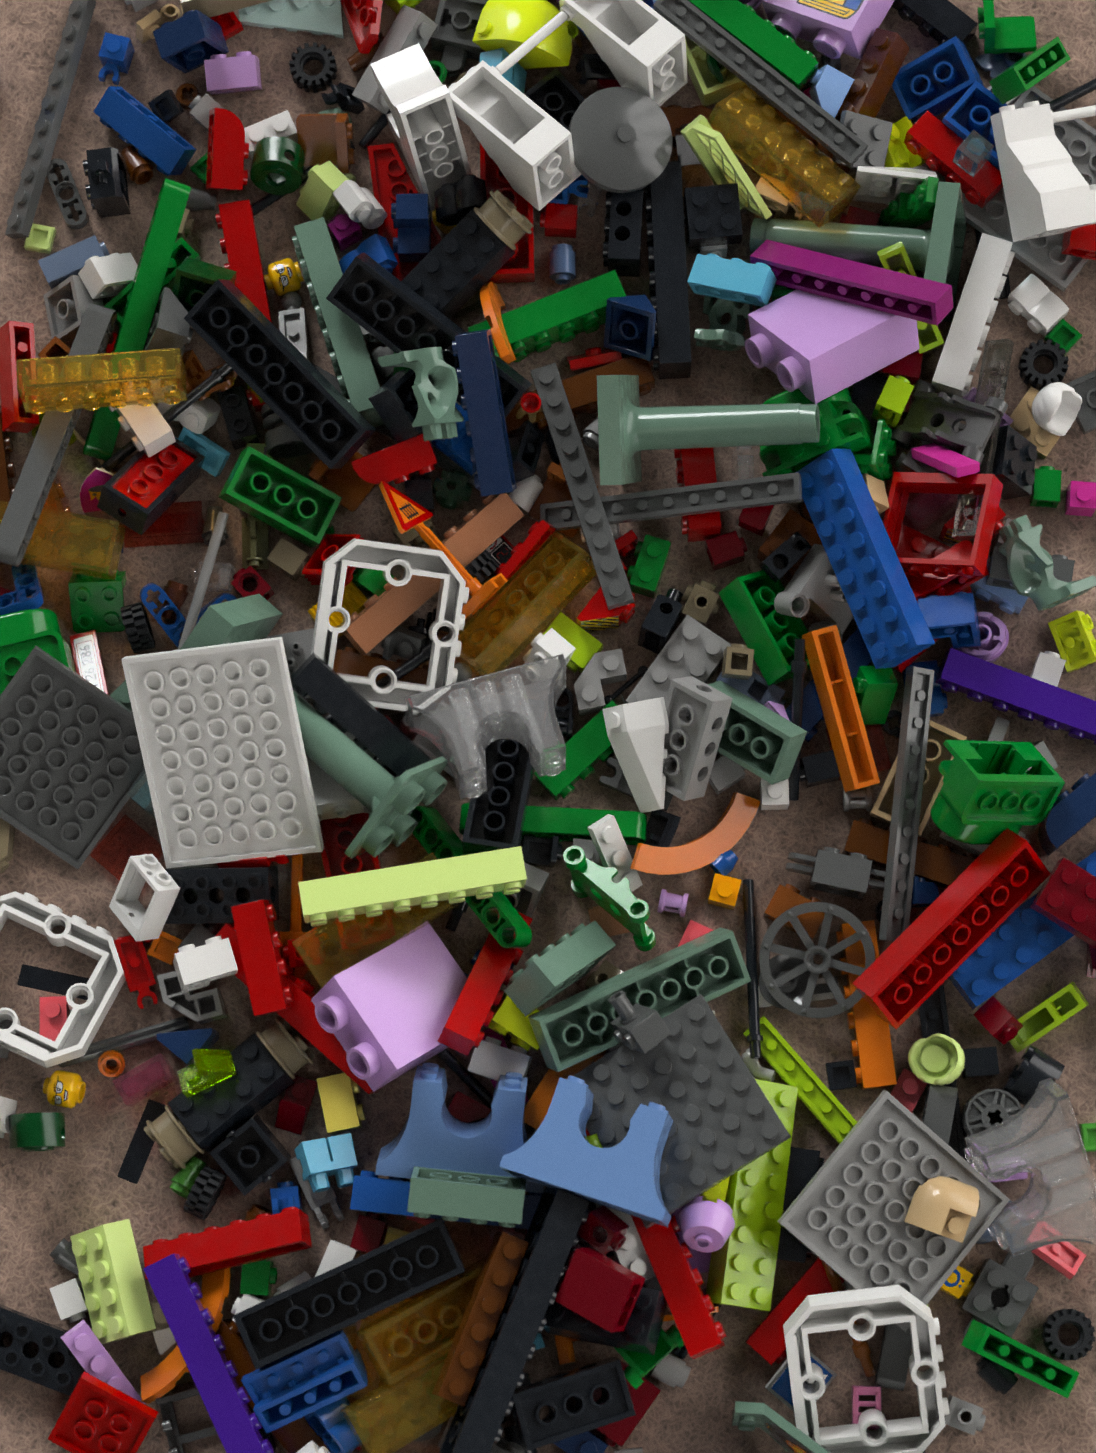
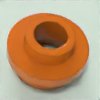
M108 1050L100 1055L98 1069L101 1074L106 1077H117L124 1071L125 1059L120 1052ZM113 1059L117 1064L112 1067L107 1064V1061Z

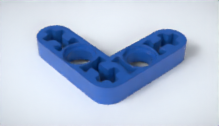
M22 559L18 567L12 566L11 568L15 591L0 595V616L27 609H38L44 603L36 565L32 559Z
M154 583L145 585L140 591L142 603L178 647V641L181 639L179 634L183 632L186 622L185 617L159 585ZM150 589L153 592L159 591L156 596L162 604L165 600L168 602V604L161 606L156 613L153 609L158 608L152 600L146 601L148 598L147 591ZM230 593L218 595L201 608L197 623L210 605L222 603L224 599L230 601L237 598ZM166 610H173L176 614V619L171 624H165L161 620L162 613Z

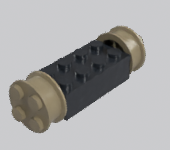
M498 190L495 192L490 191L491 197L480 208L474 207L401 281L449 319L515 254V244L526 233H532L531 228L534 225L516 210L517 207L509 198L504 197Z
M275 1016V1022L262 1033L257 1031L256 1034H252L167 1103L168 1105L165 1106L166 1111L153 1122L150 1120L146 1121L147 1126L143 1128L153 1141L158 1143L161 1154L168 1162L171 1161L177 1169L180 1167L185 1169V1163L198 1152L201 1154L205 1151L209 1153L226 1139L225 1136L234 1129L237 1130L294 1083L295 1073L307 1063H314L312 1059L316 1055L300 1038L301 1036L282 1017L278 1018Z

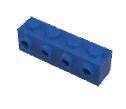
M109 86L93 111L100 117V122L103 125L116 130L122 141L134 145L138 149V154L147 160H152L157 165V170L164 175H181L197 150L122 87Z

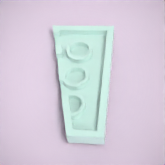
M271 0L239 9V20L242 25L270 29L281 28L292 32L304 31L315 35L323 36V34L334 35L337 38H344L340 0Z

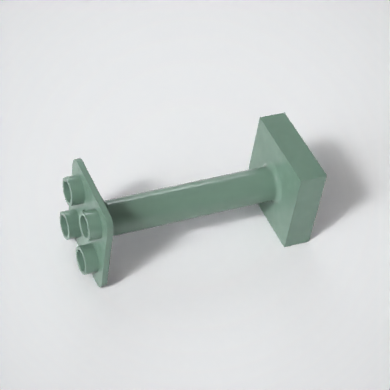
M260 594L210 605L180 649L266 639L282 616V613ZM293 690L306 756L370 811L369 819L348 846L345 854L350 859L365 852H368L372 857H377L390 843L396 847L400 846L412 834L418 824L410 816L420 801L425 806L430 805L445 789L448 781L440 773L447 765L448 760L441 756L411 768L398 777H393Z

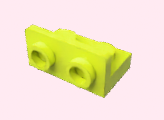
M903 117L896 123H893L885 167L914 168L925 163V160L918 154H912L907 149L906 144H904L906 133L913 126L908 117Z
M1076 610L1048 623L1061 658L1066 660L1064 666L1067 672L1071 673L1089 664L1096 663V639L1091 630L1094 629V625L1088 614L1085 615L1083 611Z

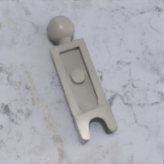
M295 291L285 293L282 296L281 303L286 310L279 311L280 332L310 362L306 312L304 308H300L302 303L301 296Z

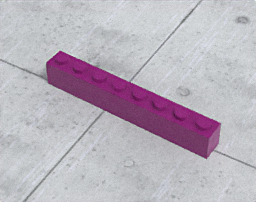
M767 239L750 255L751 264L760 262L771 268L777 279L775 283L777 285L933 325H938L953 309L952 285Z

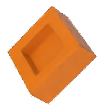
M162 931L159 939L153 940L147 955L173 966L174 954L179 952L177 947L183 940Z

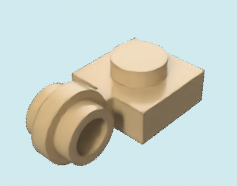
M173 4L163 6L160 12L155 9L136 22V38L142 44L149 39H155L153 31L161 28V25L166 22L180 18V10Z

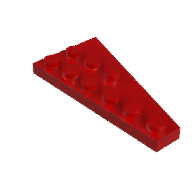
M389 143L368 146L374 197L388 215L383 224L378 227V233L387 238L393 251V238H398V229H394L391 204L396 203V194H418V191L408 175L407 169L394 144ZM431 219L432 250L442 238ZM394 253L398 265L391 274L402 281L420 262H399L398 253Z

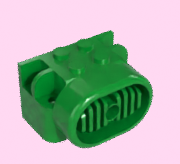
M799 388L792 392L786 390L762 403L814 404L806 398ZM848 388L817 403L820 412L819 442L760 446L759 456L767 470L762 473L763 477L795 473L831 449H851L853 454L872 455L875 436L871 424L862 411L852 403Z
M42 608L27 609L0 616V695L35 646H38L75 672V662L72 659L71 649L61 636L58 618L54 611Z
M945 740L943 745L953 755L954 759L943 760L938 767L940 773L944 776V784L931 807L930 814L934 824L949 837L967 844L990 845L1006 828L1018 834L1023 825H1037L1048 816L1065 781L1031 742Z

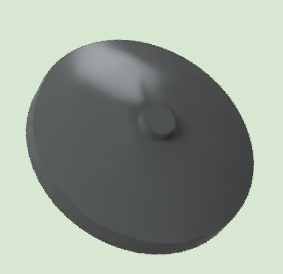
M611 87L593 93L580 104L569 125L568 131L572 135L575 166L589 182L606 191L629 193L647 187L664 171L672 153V131L666 115L650 97L634 89Z

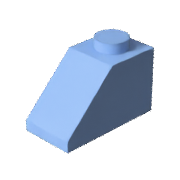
M828 64L821 69L817 68L810 79V83H812L809 90L811 99L835 118L854 79Z

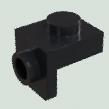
M524 835L522 843L524 862L529 865L553 868L556 860L560 861L562 855V844H558L559 836H553L550 839Z

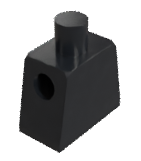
M669 588L666 596L658 594L641 626L638 646L659 655L671 638L680 619L683 607L680 603L683 594L680 591Z

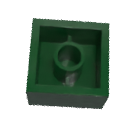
M186 257L176 269L173 294L189 313L217 279L230 280L235 285L237 271Z

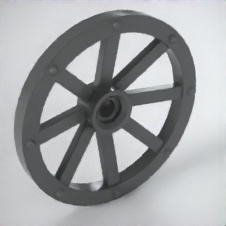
M826 902L803 903L782 913L766 931L759 956L761 975L773 998L787 1010L809 1018H827L841 1014L853 1007L863 997L856 989L852 995L845 999L829 970L830 967L860 976L876 960L874 944L864 924L848 910ZM809 912H825L817 946H815L798 919V915ZM833 915L846 921L856 933L827 949V940ZM788 921L791 922L806 946L807 951L773 943L779 930ZM859 940L862 941L865 951V968L832 959L833 955ZM770 952L802 959L804 963L774 979L770 966ZM816 954H820L823 957L822 964L815 963L814 956ZM809 970L811 972L802 1004H799L785 995L779 987ZM820 973H822L838 1004L823 1008L810 1007Z

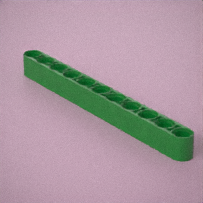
M167 178L162 183L85 441L84 455L107 461L112 456L121 426L117 419L120 415L116 410L111 412L105 403L104 398L107 395L103 386L130 370L134 376L136 375L191 186Z

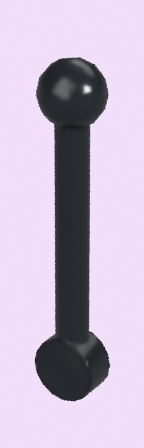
M640 666L638 673L612 695L605 696V704H609L612 700L614 702L616 697L640 677H643L648 668Z

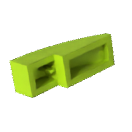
M1071 982L1020 1017L1018 1020L1023 1027L1018 1031L1016 1037L1009 1042L1016 1052L1019 1053L1085 1008L1089 1003L1075 983Z

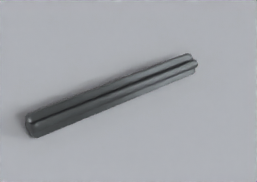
M180 1017L91 1043L84 1056L58 1065L64 1068L98 1058L108 1050L119 1052L157 1040L158 1033L190 1030L188 1019Z

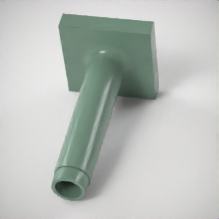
M939 181L931 229L770 218L767 220L764 218H754L750 231V253L752 254L767 239L883 268L877 252L902 241L915 272L925 273L924 279L952 285L953 309L942 320L944 322H952L967 229L960 183Z
M597 375L600 485H623L641 482L642 450L795 445L819 442L820 412L818 404L787 403L640 407L639 375Z

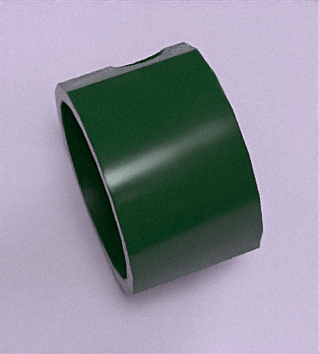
M279 136L263 138L257 142L254 148L250 170L251 180L259 189L271 194L285 195L296 191L302 183L305 152L298 143L291 139ZM284 152H290L293 156V161L287 159Z
M39 1112L9 1115V1149L21 1150L22 1152L52 1151L54 1148L65 1147V1113Z

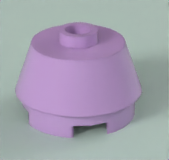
M977 612L981 646L957 648V650L993 663L1002 655L1008 645V629L992 613Z
M698 1196L685 1204L684 1209L679 1214L683 1239L690 1248L696 1251L715 1252L723 1247L735 1228V1221L732 1217L733 1211L727 1203L720 1199H717V1203L702 1201L703 1196Z

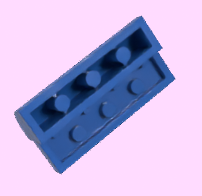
M343 1329L244 1375L241 1382L255 1404L253 1411L266 1433H269L367 1387L368 1376L358 1349H353Z

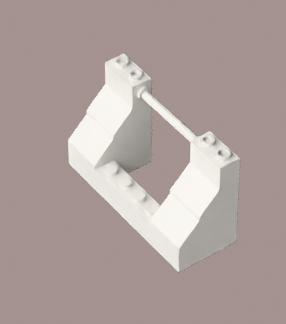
M559 0L560 12L496 67L489 66L482 60L478 65L471 67L459 81L452 83L448 87L456 116L470 127L512 188L538 211L581 175L574 164L571 132L502 75L566 20H571L584 31L621 87L634 89L647 95L660 107L688 83L686 39L684 33L642 0Z
M1039 101L1024 103V108L1015 109V105L1000 107L999 113L990 116L1013 242L1062 234L1083 226L1096 224V184L1089 185L1075 167L1070 154L1056 137L1053 126L1057 122L1096 116V105L1052 112L1049 103L1039 105Z

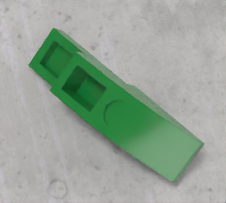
M928 176L912 193L900 192L894 200L890 201L885 209H882L879 224L887 227L915 228L931 220L934 216L939 178Z

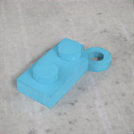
M183 427L177 439L205 456L202 469L214 477L219 476L231 453L203 434L193 433Z

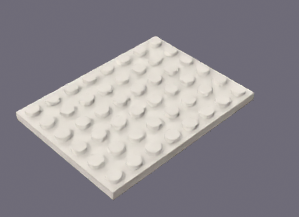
M282 637L125 656L121 659L166 869L241 861V859L259 857L269 858L276 857L277 855L288 856L315 853L324 850Z

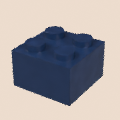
M197 9L187 11L182 17L161 25V28L153 31L161 59L184 73H189L204 65V60L211 59V55L229 52L220 24Z

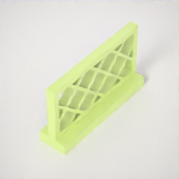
M699 115L680 131L714 185L738 183L740 210L744 208L766 220L772 215L723 135L713 130L704 116Z

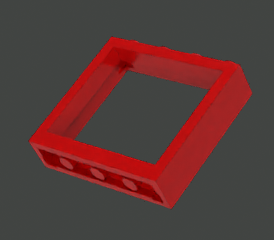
M894 472L888 496L890 508L885 510L883 524L895 552L898 547L909 493L984 495L970 560L898 557L904 573L913 576H923V573L933 574L938 577L958 575L963 578L984 576L1003 484L994 474H971L956 478L947 473Z

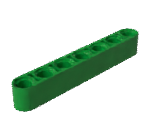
M470 803L461 805L459 833L464 835ZM527 806L522 839L524 835L550 839L553 836H559L558 841L573 842V838L592 840L587 827L604 816L611 814L617 821L626 845L644 844L646 842L647 815L635 811Z
M417 805L410 814L418 822L412 833L431 858L438 860L450 858L452 855L453 857L463 856L462 841L434 807ZM501 891L493 892V897L486 899H476V895L465 897L467 904L502 947L525 948L532 941L530 927Z

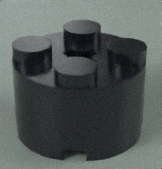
M1029 1045L1022 1056L1023 1060L1019 1065L1016 1064L1008 1075L1009 1080L1002 1090L1009 1092L1018 1102L1035 1112L1050 1095L1055 1080H1059L1065 1066L1037 1047Z

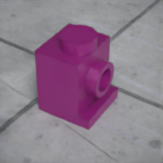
M346 213L336 215L327 224L329 234L341 252L363 239L360 226L357 222L352 221Z

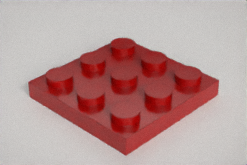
M84 1371L47 1440L71 1453H136L159 1412Z

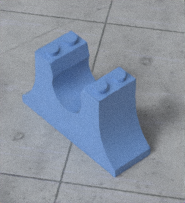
M423 1063L422 1066L417 1065L413 1079L409 1117L399 1134L389 1144L381 1148L375 1175L411 1179L414 1166L520 1178L506 1173L499 1165L503 1155L517 1150L528 1141L524 1121L528 1078L522 1077V1074L517 1072H507L506 1075H500L493 1092L491 1112L480 1121L467 1123L453 1117L446 1107L445 1096L448 1085L445 1068H439V1065L435 1063ZM526 1180L525 1191L543 1193L544 1186Z
M570 1075L568 1079L560 1077L548 1112L537 1131L520 1148L503 1155L499 1167L506 1173L549 1188H557L579 1198L668 1227L671 1215L664 1205L659 1183L661 1158L673 1123V1119L668 1114V1111L665 1110L666 1107L653 1102H649L648 1106L640 1104L630 1119V1127L626 1137L619 1144L609 1148L595 1147L589 1144L586 1137V1124L592 1114L594 1094L589 1090L584 1080Z

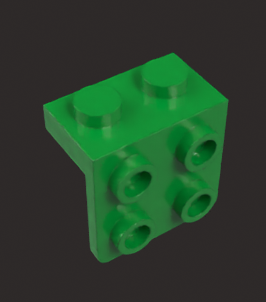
M983 0V7H978L979 39H983L984 54L1026 53L1036 50L1034 17H995L994 0Z
M878 419L872 455H853L861 474L866 473L884 481L886 488L887 480L892 478L893 468L890 463L892 456L896 455L897 443L896 440H892V431L887 426L885 419Z
M116 568L104 569L102 572L81 569L72 574L68 587L74 632L84 633L95 630L97 633L122 632L125 630L120 609L125 606L123 589L126 584V571H118Z

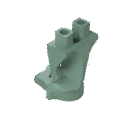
M704 296L703 314L708 315L710 327L709 329L695 330L694 339H696V346L722 351H738L745 347L746 339L742 334L746 330L748 314L753 312V305L720 298L713 304L714 297ZM725 313H730V321L725 325L721 324V317Z
M442 347L401 351L400 353L378 357V363L381 367H406L415 372L416 378L414 385L411 387L418 403V411L412 427H422L424 441L458 437L456 423L464 421V417L455 407L458 396V379L455 368L444 361Z
M1027 515L1012 520L1009 523L1010 525L999 530L1004 544L998 548V551L1007 557L1010 580L1019 595L1030 597L1033 600L1038 611L1051 609L1096 587V577L1094 575L1072 582H1064L1054 577L1053 559L1040 546L1043 526L1040 524L1032 527Z

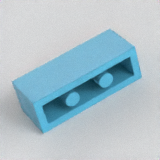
M697 253L687 282L695 294L763 307L768 304L777 279L771 268L764 263L750 264L739 258L729 260L713 253H708L707 255Z

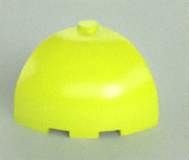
M488 0L480 14L472 41L485 51L503 48L510 55L555 17L560 10L548 0ZM566 20L517 63L523 69L569 66L572 37L568 34V21Z

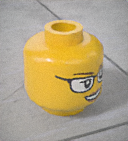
M290 258L269 264L267 268L268 274L264 275L268 290L274 289L275 293L279 296L299 290L301 287L300 282L304 281L298 261L293 262Z
M57 1070L53 1072L50 1078L47 1077L43 1084V1094H46L47 1101L54 1106L73 1108L77 1103H81L85 1096L86 1083L82 1081L78 1073Z

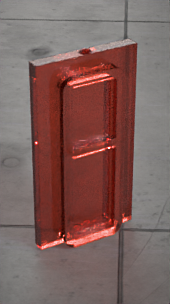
M202 501L173 503L142 535L123 524L124 547L204 543V539H202L204 524Z

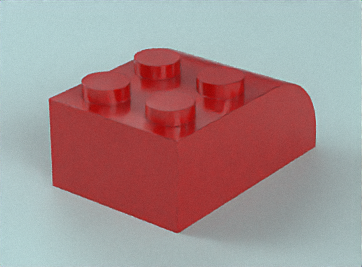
M213 108L209 110L206 189L241 191L244 185L247 186L248 170L244 169V160L248 159L249 143H245L243 124L233 112L223 108Z
M423 433L351 461L356 474L366 482L380 484L382 481L387 483L393 480L395 485L409 480V474L415 471L422 475L435 470L434 464L438 463L431 441H424Z

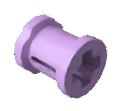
M662 889L658 912L667 911L677 913L680 917H685L689 894L678 895L668 893L666 889Z

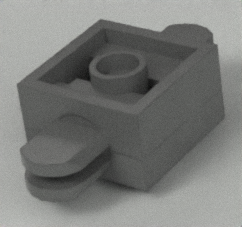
M440 0L434 21L438 26L430 39L432 50L442 52L440 62L445 65L447 76L456 77L462 74L467 58L480 61V53L484 52V50L472 40L480 14L488 0Z
M824 847L823 850L818 849L815 857L794 852L788 854V859L791 861L813 866L787 863L785 868L790 872L811 876L808 889L859 900L863 899L867 888L884 891L885 882L869 878L885 881L886 872L871 869L872 860H867V856L864 854L852 852L850 856L839 854V849Z
M1014 1247L1010 1249L1001 1265L990 1258L985 1259L973 1280L974 1284L958 1307L972 1315L963 1332V1338L972 1320H976L1008 1337H1012L1039 1289L1025 1280L1034 1264V1256L1027 1248Z

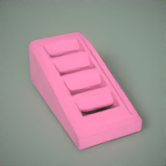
M852 1386V1424H858L859 1416L862 1413L859 1412V1407H874V1409L881 1411V1386ZM859 1395H874V1401H859ZM871 1425L867 1429L877 1430L880 1426Z

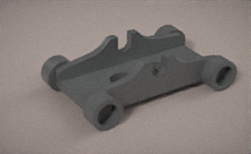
M917 380L913 388L915 400L903 425H898L897 429H893L892 440H896L897 446L901 448H908L912 438L963 450L961 455L976 460L981 464L985 456L983 454L985 446L999 417L1004 416L1008 404L992 396L988 398L985 406L963 399L958 395H953L950 398L945 392L934 393L936 388L930 383ZM943 415L944 422L938 427H933V420L937 416ZM966 421L964 430L954 432L956 423Z

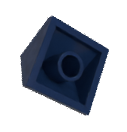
M646 295L610 297L607 299L605 348L648 361L653 359L656 310Z
M213 1028L157 1034L158 1041L193 1068L197 1066L219 1039V1032Z

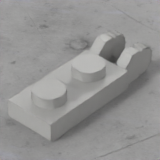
M297 1157L288 1160L322 1228H328L329 1221L326 1215H324L321 1206L329 1202L336 1219L339 1222L344 1220L345 1217L336 1200L338 1197L330 1181V1188L328 1190L313 1193L309 1180L303 1181V1168L300 1159L297 1160Z

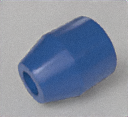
M729 850L720 854L709 866L715 873L726 876L733 870L738 857L733 851Z

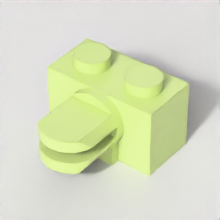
M331 161L320 166L317 164L309 170L307 174L308 179L306 184L300 189L299 193L301 195L296 205L311 220L324 217L325 221L335 216L340 206L334 198L333 192L345 180L356 181V177L352 173H342Z

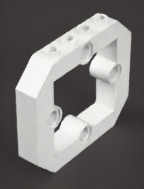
M354 538L323 561L311 654L314 652L333 669L338 633L344 632L351 622L348 611L342 607L347 566L381 570L384 579L394 586L407 584L412 575L440 578L436 618L428 630L432 647L426 684L397 681L395 673L383 665L372 668L368 677L337 673L374 707L421 713L450 691L451 684H456L458 670L454 668L455 657H459L461 653L462 642L458 641L459 630H463L465 625V614L461 613L463 603L467 604L469 587H465V580L443 551ZM395 565H401L404 569L403 576L398 580H394L390 575L391 568ZM333 612H341L343 615V621L338 626H332L329 623V616ZM442 626H447L450 630V635L446 640H439L437 638V630ZM380 673H387L389 676V682L384 687H379L375 683V679Z
M15 891L0 896V931L9 918L45 935L53 946L61 947L66 945L99 961L87 984L76 983L67 990L66 1000L71 1013L55 1042L21 1026L17 1014L12 1009L0 1008V1023L3 1020L13 1021L10 1028L0 1029V1046L45 1068H49L86 1054L126 979L113 937L110 936L111 933L108 930L99 926L96 929L90 927L79 916L72 915V917H69L62 913V909L53 904L46 906L39 903V899L30 893L24 892L22 895ZM61 925L65 927L61 934L52 933L53 928ZM79 995L88 997L84 1004L78 1005L74 1003L75 998Z
M900 1285L808 1295L784 1323L783 1329L796 1428L828 1452L923 1453L946 1426L944 1415H949V1405L947 1397L942 1398L941 1391L942 1388H946L944 1371H939L938 1362H943L941 1344L936 1345L935 1335H940L938 1318L932 1317L930 1307ZM860 1318L867 1320L863 1325L854 1324ZM909 1322L912 1354L909 1357L908 1366L912 1381L917 1387L920 1416L886 1420L885 1415L881 1411L868 1409L861 1413L858 1424L819 1428L816 1400L823 1396L825 1392V1380L819 1365L811 1363L808 1334L847 1329L852 1338L864 1341L874 1335L876 1326ZM923 1365L930 1366V1368L924 1372L917 1370L920 1366ZM809 1378L817 1380L814 1384L807 1385L804 1383V1381ZM871 1425L880 1426L877 1430L870 1431L867 1429Z

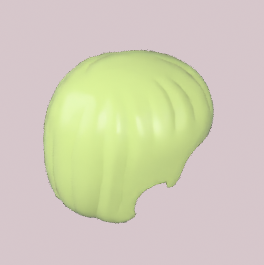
M936 1033L927 1038L919 1039L912 1044L908 1052V1063L913 1074L919 1080L928 1084L943 1086L951 1084L961 1075L965 1066V1055L956 1040L944 1034Z

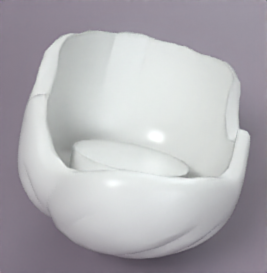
M1050 383L1042 388L1033 400L1032 416L1034 421L1046 431L1057 436H1064L1077 417L1081 408L1082 397L1075 392V389L1065 383Z

